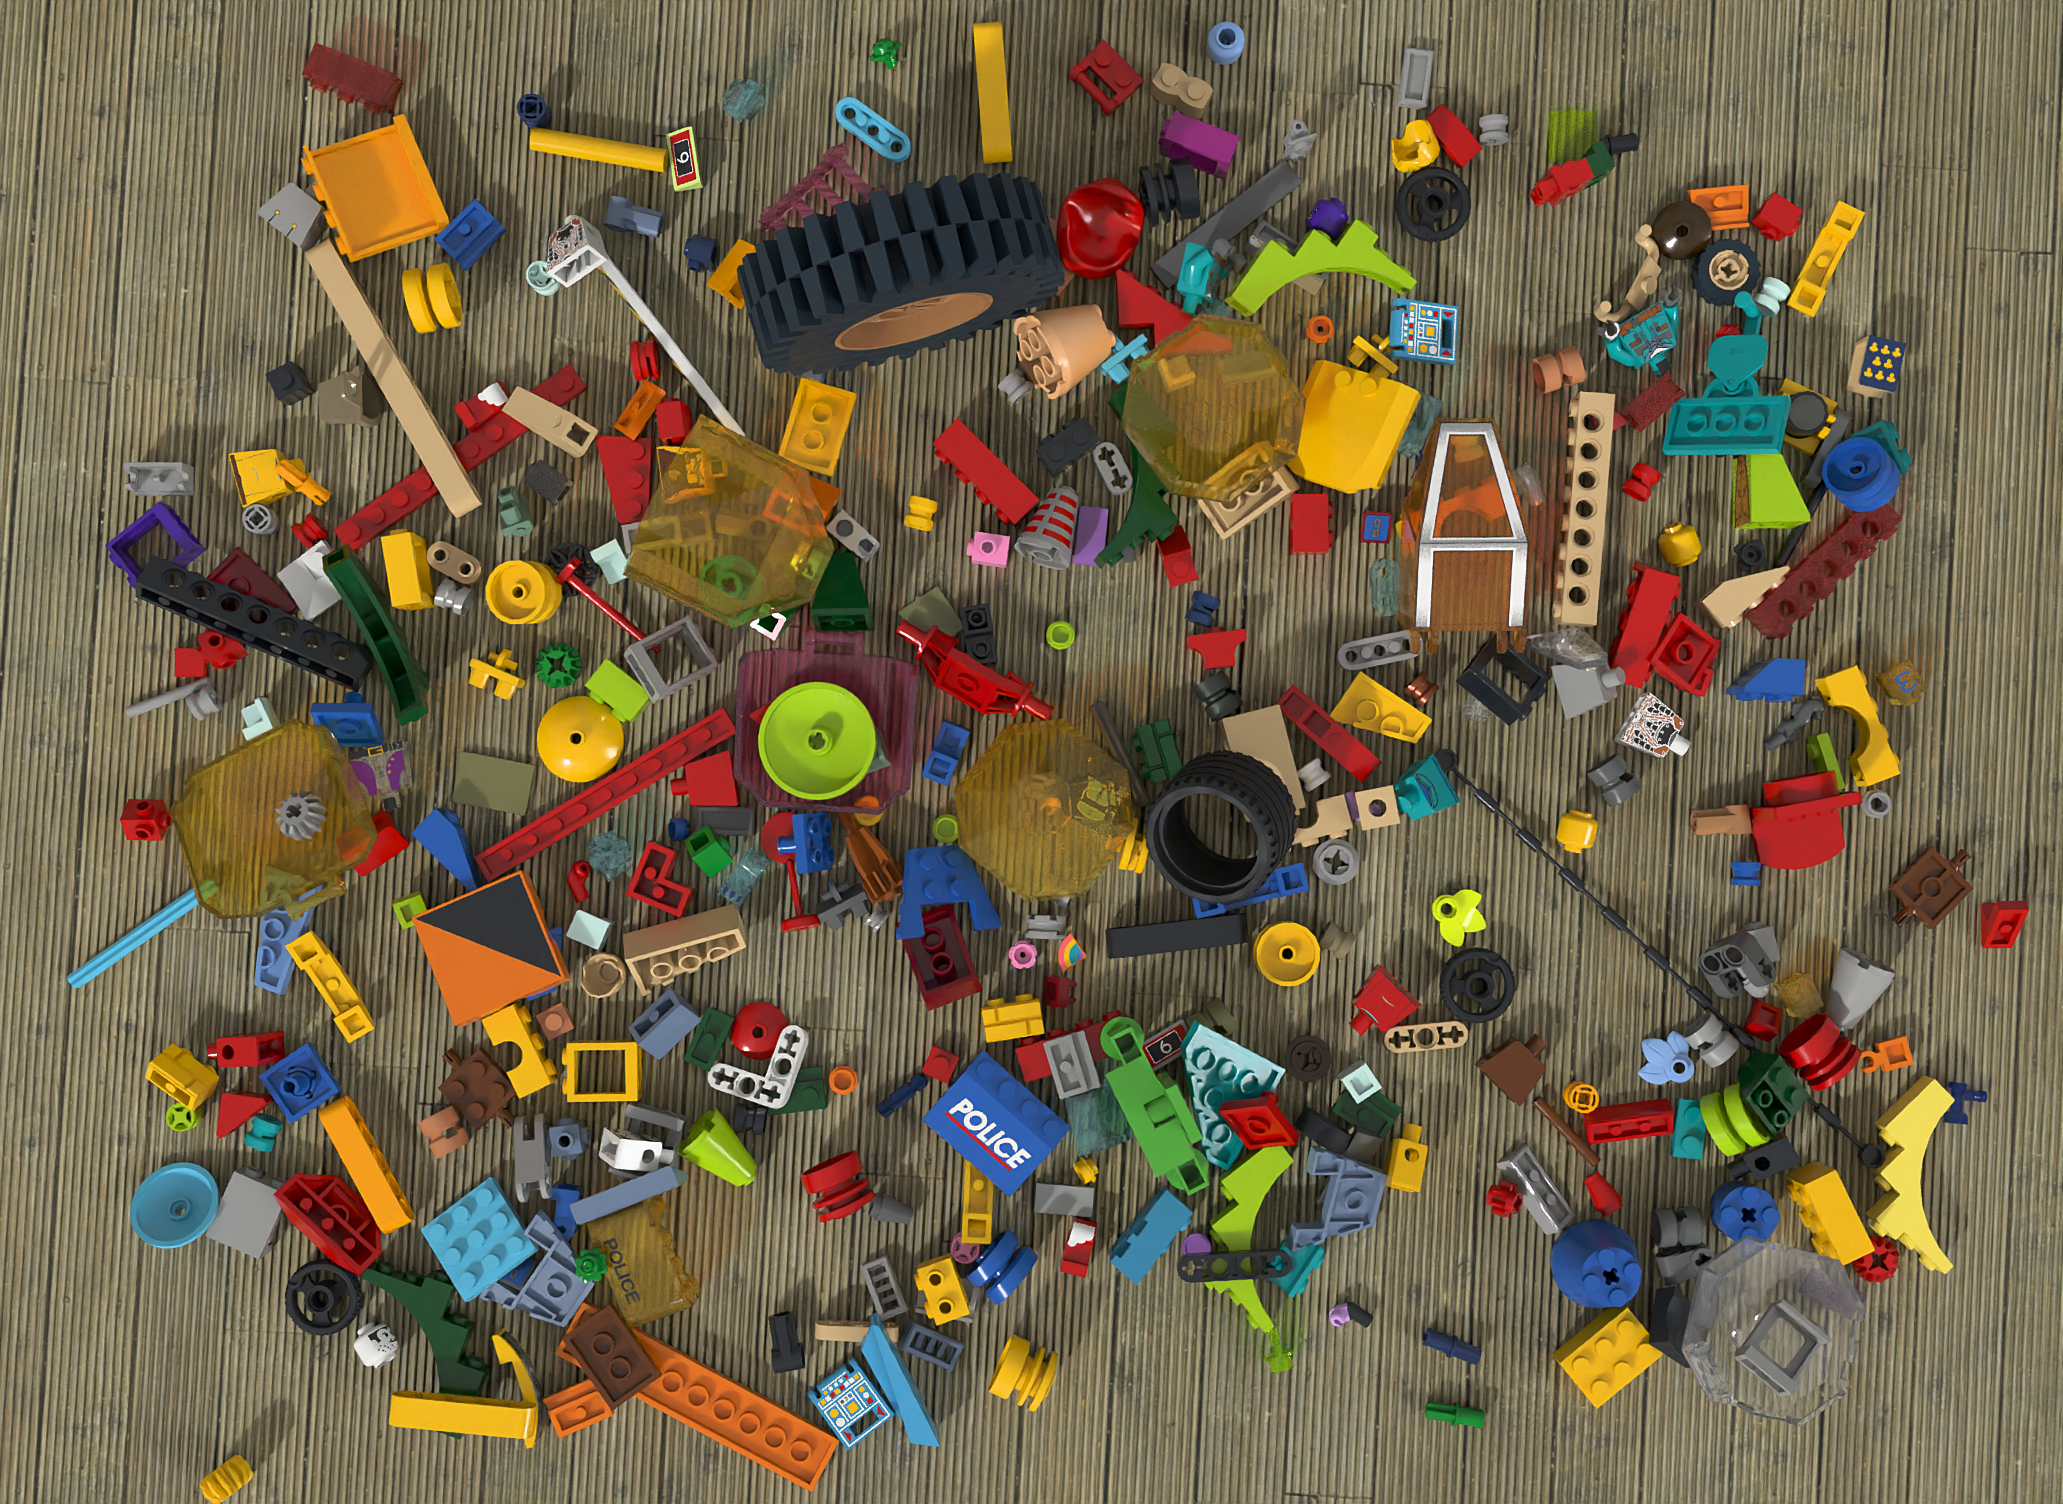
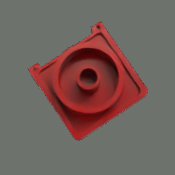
M1835 770L1796 775L1762 783L1766 805L1750 807L1751 836L1757 862L1775 869H1803L1821 864L1845 848L1838 808L1861 804L1863 801L1861 791L1839 792Z

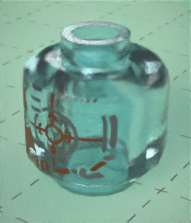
M749 77L745 82L738 78L734 79L721 98L725 105L722 109L740 123L743 120L752 121L765 103L764 97L759 93L762 87Z

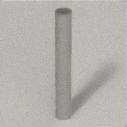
M205 677L125 708L126 714L129 718L185 698L190 693H198L206 685L212 687L209 677Z

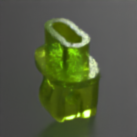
M1276 1328L1270 1329L1267 1333L1273 1353L1264 1356L1263 1359L1265 1362H1269L1271 1373H1278L1293 1368L1294 1365L1291 1355L1294 1354L1293 1349L1282 1350Z

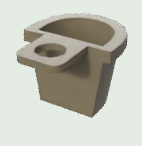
M354 366L351 372L342 371L340 376L318 383L320 420L331 425L359 424L367 428L380 424L384 409L382 394L375 378L363 367Z

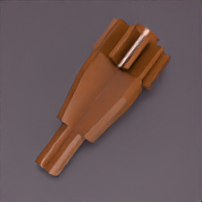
M848 805L835 811L836 817L848 835L845 838L856 869L863 880L861 885L872 904L880 903L884 898L886 902L901 895L900 889L904 888L902 887L904 871L899 862L893 861L887 849L867 826H860Z

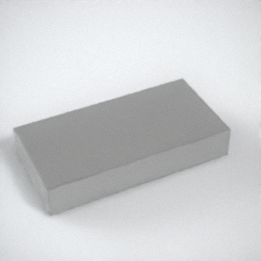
M1410 47L1405 48L1397 107L1426 109L1434 51Z
M1036 1182L1034 1212L1092 1217L1094 1186Z

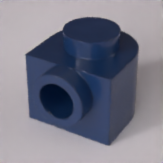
M694 234L692 239L688 238L684 247V255L688 260L687 268L699 273H703L704 270L713 272L719 249L718 239Z

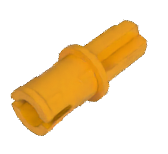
M287 458L281 459L275 466V472L295 486L294 490L296 492L301 491L319 507L324 504L322 500L326 502L331 496L329 490L311 478L312 474L310 472H303Z

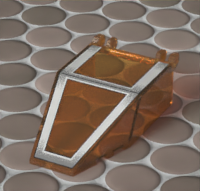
M1435 418L1422 452L1423 457L1420 465L1414 473L1411 489L1402 505L1397 620L1408 629L1409 645L1412 654H1419L1421 648L1420 632H1428V653L1436 654L1438 648L1437 631H1497L1498 653L1506 652L1508 642L1507 631H1514V650L1516 653H1523L1527 642L1532 541L1495 418Z

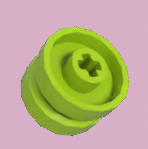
M1739 1081L1725 1087L1723 1094L1712 1092L1701 1097L1700 1109L1705 1125L1715 1144L1727 1157L1744 1152L1747 1144L1751 1147H1756L1770 1140V1134L1741 1098Z

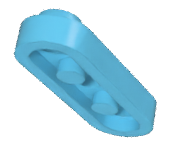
M847 97L838 102L835 114L838 123L843 128L891 162L899 163L909 157L911 144L905 133L856 98ZM849 111L856 113L852 119L846 118L845 115ZM871 128L879 130L875 136L870 135L868 132ZM897 144L902 147L900 152H893L891 150Z

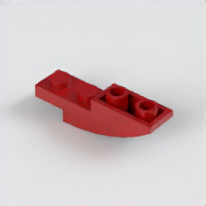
M1294 684L1275 703V705H1280L1281 712L1362 784L1382 763Z

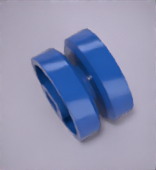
M1866 437L1849 438L1838 444L1827 455L1823 464L1822 477L1826 487L1849 510L1867 512L1878 509L1895 495L1900 485V471L1896 462L1874 439Z
M1009 1228L999 1233L991 1241V1244H988L983 1249L966 1274V1279L975 1287L983 1286L990 1281L986 1287L985 1294L996 1305L1003 1302L1017 1288L1038 1259V1254L1028 1245L1022 1246L1015 1251L1019 1237Z

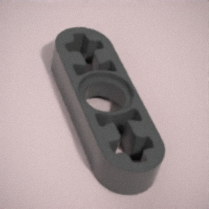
M1838 407L1833 412L1836 420L1828 426L1831 429L1829 434L1820 440L1814 454L1809 457L1799 479L1800 483L1812 489L1816 488L1822 480L1823 464L1826 457L1839 444L1851 418L1850 413Z

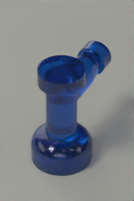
M1948 1082V1087L1951 1088V1096L1955 1101L1951 1104L1950 1111L1944 1113L1943 1122L1968 1125V1115L1963 1113V1101L1985 1103L1987 1101V1092L1967 1089V1083Z

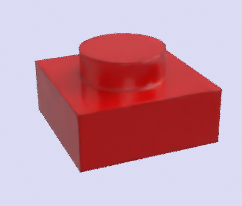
M934 1044L921 1072L948 1084L960 1056Z

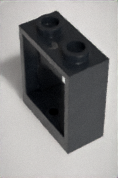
M1496 632L1483 643L1456 682L1510 726L1517 719L1523 721L1532 712L1533 707L1530 705L1533 701L1537 702L1547 689L1544 685L1550 676ZM1492 657L1497 659L1530 687L1519 703L1482 673Z

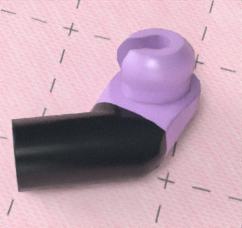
M1354 1302L1335 1305L1329 1312L1331 1324L1337 1327L1353 1319L1367 1328L1374 1317Z

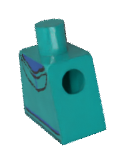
M1434 753L1411 764L1393 784L1394 790L1399 797L1396 800L1397 809L1402 813H1408L1413 821L1438 813L1461 802Z

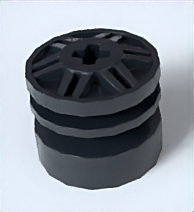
M1188 156L1169 160L1168 174L1164 175L1159 163H1153V177H1151L1147 165L1139 167V197L1151 228L1159 226V212L1165 225L1170 224L1171 210L1175 209L1180 221L1200 217L1198 187L1194 169Z

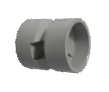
M1708 1012L1695 1019L1685 1029L1682 1037L1694 1050L1700 1049L1699 1056L1711 1068H1714L1727 1061L1737 1051L1740 1043L1729 1031H1722L1723 1025L1711 1012Z

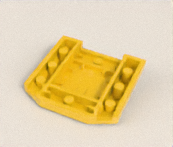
M1316 360L1276 452L1299 478L1347 494L1357 493L1358 490L1372 488L1373 490L1380 489L1421 394L1400 382L1327 360Z

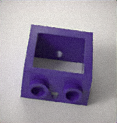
M158 502L105 545L111 553L109 558L118 568H123L129 575L127 580L134 589H136V580L143 570L127 549L158 524L162 523L184 550L172 560L177 566L185 568L206 551L171 505Z

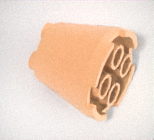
M1083 304L1031 312L1016 319L1013 332L1019 336L1021 349L1016 352L1022 368L1036 389L1042 387L1047 392L1048 399H1055L1066 394L1105 361L1111 354V347L1116 345L1115 336L1111 330L1107 329L1102 319L1101 309L1097 304Z

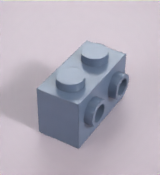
M669 988L628 1029L640 1047L660 1060L701 1021V1018L690 1002Z

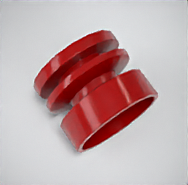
M1819 1013L1806 1019L1787 1035L1778 1049L1779 1054L1792 1068L1797 1069L1801 1067L1799 1076L1806 1080L1807 1085L1814 1091L1824 1090L1840 1081L1854 1068L1861 1057V1050L1856 1045L1851 1044V1039L1848 1036H1839V1026L1826 1013Z
M856 1150L848 1151L823 1161L799 1176L807 1194L818 1192L822 1194L821 1197L812 1203L813 1209L827 1206L816 1215L821 1223L849 1216L860 1210L876 1196L873 1189L859 1192L868 1186L870 1182L868 1178L858 1180L853 1178L863 1169Z

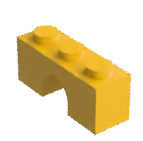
M520 1002L481 1020L493 1046L504 1041H512L518 1044L522 1050L523 1058L520 1065L507 1072L519 1099L557 1080L555 1077L557 1074L556 1067L550 1058H546L542 1050L544 1042L538 1032L534 1033L530 1022H532L531 1015L525 1006H521Z

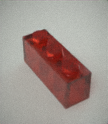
M316 42L302 73L310 82L309 86L325 94L327 90L337 94V98L349 104H353L354 101L362 103L364 109L377 115L381 111L391 115L403 86V82L396 74Z

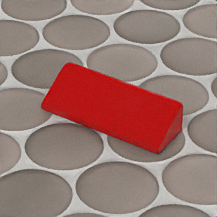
M1667 1098L1596 1107L1593 1111L1583 1113L1582 1115L1587 1145L1673 1134L1674 1110Z

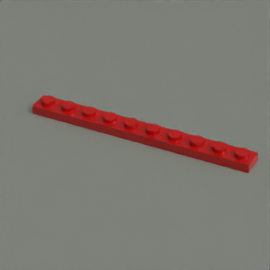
M569 363L529 392L562 408L588 390V388ZM501 411L455 443L452 448L468 474L531 429ZM423 466L333 530L344 545L349 544L356 553L440 494L426 467Z
M722 707L474 858L488 882H492L739 733L726 709Z

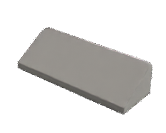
M1262 220L1248 239L1244 251L1255 257L1264 243L1273 240L1283 243L1289 249L1288 253L1292 254L1299 243ZM1330 272L1300 277L1292 282L1310 294L1316 295Z
M1526 1144L1521 1145L1497 1163L1498 1168L1508 1182L1518 1185L1517 1192L1522 1193L1524 1205L1546 1235L1560 1232L1575 1216Z

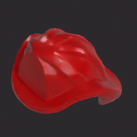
M1102 178L1073 189L1063 200L1056 227L1057 248L1065 266L1074 274L1092 280L1108 278L1114 275L1116 270H1121L1135 252L1142 233L1145 209L1139 198L1117 178Z

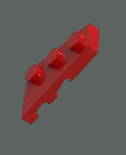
M595 436L618 522L626 525L650 520L653 439L636 437L633 440L629 437Z

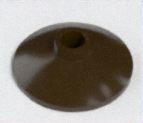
M1687 201L1675 202L1663 208L1656 216L1652 226V239L1657 244L1659 252L1673 260L1690 259L1702 252L1707 246L1712 231L1711 221L1706 211L1699 205ZM1681 225L1686 226L1688 229L1687 234L1683 237H1679L1676 234V229Z

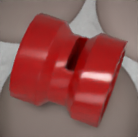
M1637 462L1632 469L1633 475L1624 482L1621 489L1630 497L1641 502H1647L1651 496V488L1658 484L1662 475L1651 466Z

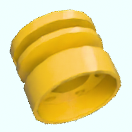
M1012 1334L999 1358L988 1392L1006 1400L1014 1389L1019 1390L1016 1405L1022 1406L1027 1396L1030 1395L1027 1410L1035 1412L1043 1399L1046 1398L1052 1386L1059 1355L1051 1351L1043 1362L1045 1347L1040 1346L1033 1357L1029 1356L1030 1341Z

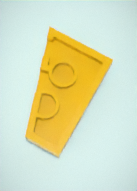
M1361 671L1357 673L1329 714L1336 722L1374 731L1415 744L1432 721L1430 717Z

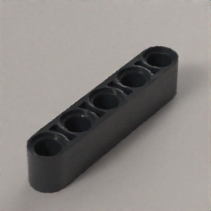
M1246 913L1105 929L1108 959L1249 942Z

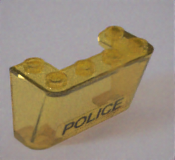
M655 1195L587 1222L588 1231L594 1246L600 1249V1254L605 1253L607 1255L606 1265L608 1272L606 1276L622 1315L630 1328L693 1307L699 1298L698 1294L701 1292L696 1277H690L688 1273L683 1274L685 1272L684 1263L679 1255L675 1256L671 1246L674 1244L672 1234L668 1228L664 1229L662 1224L664 1213L667 1212V1206L661 1195Z

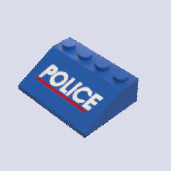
M984 1050L973 1058L922 1118L923 1122L1008 1197L1020 1187L1071 1129L1069 1125Z

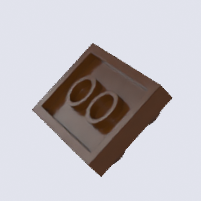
M612 1302L561 1338L612 1411L662 1375Z

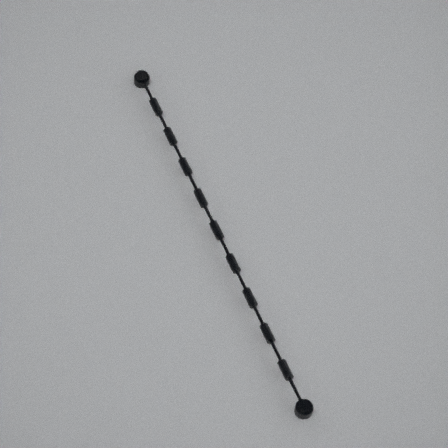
M1442 749L1434 754L1444 772L1453 771L1475 792L1473 796L1491 813L1496 811L1517 831L1515 835L1532 851H1539L1559 870V876L1577 892L1581 890L1601 908V914L1619 931L1624 930L1645 949L1643 953L1662 971L1665 969L1682 983L1687 988L1686 993L1704 1010L1710 1009L1729 1027L1728 1031L1747 1050L1752 1048L1753 1050L1760 1051L1755 1046L1756 1041L1738 1024L1732 1025L1712 1006L1713 1001L1694 984L1689 985L1669 966L1670 961L1652 945L1647 946L1626 927L1628 923L1609 905L1605 907L1584 888L1585 883L1567 866H1560L1541 848L1543 844L1524 826L1519 828L1499 809L1500 804L1482 787L1477 789L1455 768L1457 756L1452 750ZM1810 1096L1807 1098L1815 1107L1813 1110L1833 1129L1838 1128L1860 1148L1858 1159L1863 1165L1869 1168H1878L1884 1163L1885 1152L1881 1147L1871 1143L1862 1145L1840 1125L1841 1120L1822 1102L1817 1104Z

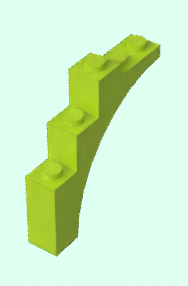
M1355 219L1346 225L1334 244L1331 243V238L1326 233L1320 230L1316 231L1315 229L1304 235L1292 254H1289L1287 246L1279 241L1269 240L1264 243L1224 301L1247 318L1255 314L1268 297L1285 284L1297 278L1316 273L1345 272L1363 275L1385 284L1400 295L1411 291L1417 281L1411 277L1412 273L1406 267L1393 263L1386 251L1379 247L1374 248L1373 244L1379 236L1373 232L1374 229L1370 224L1363 220Z
M1283 1146L1253 1149L1236 1162L1229 1171L1226 1170L1219 1176L1223 1183L1219 1188L1229 1201L1235 1198V1201L1209 1220L1213 1228L1209 1231L1219 1245L1226 1244L1218 1251L1250 1250V1239L1255 1217L1264 1196L1278 1176L1294 1162ZM1245 1257L1241 1261V1269L1245 1272H1251L1250 1257ZM1221 1258L1215 1259L1211 1264V1270L1216 1274L1224 1273L1228 1267L1226 1260ZM1204 1261L1203 1266H1200V1268L1203 1269V1275H1208L1206 1261ZM1253 1279L1204 1282L1209 1290L1215 1287L1219 1294L1230 1288L1227 1291L1228 1295L1237 1306L1241 1303L1248 1311L1245 1317L1254 1329L1260 1326L1264 1333H1267L1274 1327L1272 1320L1260 1303Z

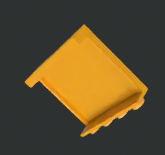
M404 114L393 117V125L309 151L307 145L303 146L305 157L301 158L304 169L307 175L313 174L316 180V184L312 185L319 202L325 201L328 210L323 211L327 223L330 228L336 227L339 237L335 238L341 255L347 253L350 263L440 233L449 225V218Z

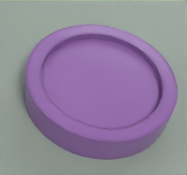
M1198 1232L1191 1233L1182 1242L1183 1254L1211 1252V1244L1204 1234Z

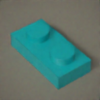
M1676 1097L1674 1129L1670 1155L1673 1157L1702 1160L1706 1125L1700 1109V1100Z

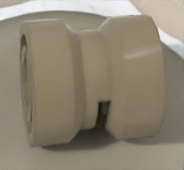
M1329 921L1322 930L1317 942L1321 949H1329L1333 952V956L1343 960L1352 947L1356 935L1349 931L1344 932L1340 930L1336 923Z

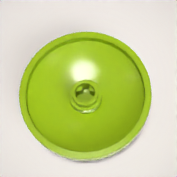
M809 682L790 688L777 697L769 706L760 725L758 747L765 770L778 786L797 797L825 800L847 793L862 781L873 763L877 747L875 725L868 709L854 694L831 683Z

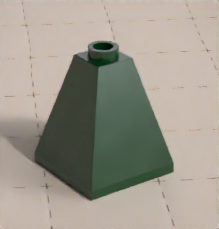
M836 549L828 557L811 607V617L816 633L874 631L870 607L854 554L849 549Z

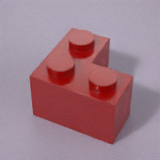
M649 840L626 895L682 917L686 915L696 888L670 878L680 851L655 840Z

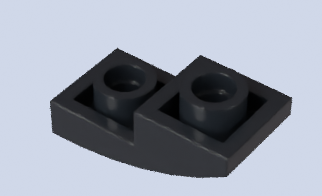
M989 603L960 607L967 654L984 666L998 664Z

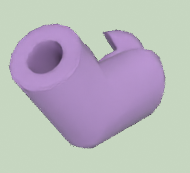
M1353 790L1344 793L1351 818L1360 821L1355 793ZM1369 805V811L1372 815L1381 816V808L1378 805Z

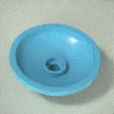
M173 1163L156 1170L142 1182L133 1197L130 1219L134 1231L143 1241L157 1248H177L194 1241L209 1228L216 1217L220 1204L218 1184L205 1168L193 1163ZM187 1208L186 1212L179 1216L180 1212Z

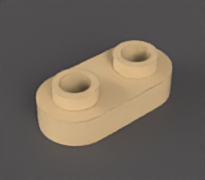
M443 541L432 544L428 549L427 560L434 569L458 582L473 585L483 577L484 568L481 561L461 549ZM440 551H444L446 554L442 561L437 559V554ZM469 564L471 571L469 574L464 575L462 569L465 565Z

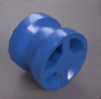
M1731 861L1734 876L1731 878L1730 885L1761 886V880L1758 878L1761 862Z

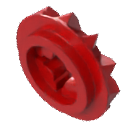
M1869 1236L1875 1249L1872 1253L1879 1256L1883 1255L1880 1259L1883 1267L1876 1264L1871 1265L1874 1260L1870 1253L1852 1261L1856 1273L1861 1278L1869 1282L1883 1283L1884 1280L1893 1278L1894 1272L1900 1267L1898 1263L1900 1254L1897 1252L1895 1244L1881 1236Z

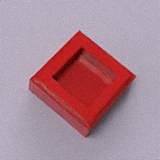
M174 648L175 677H207V663L204 664L196 648Z

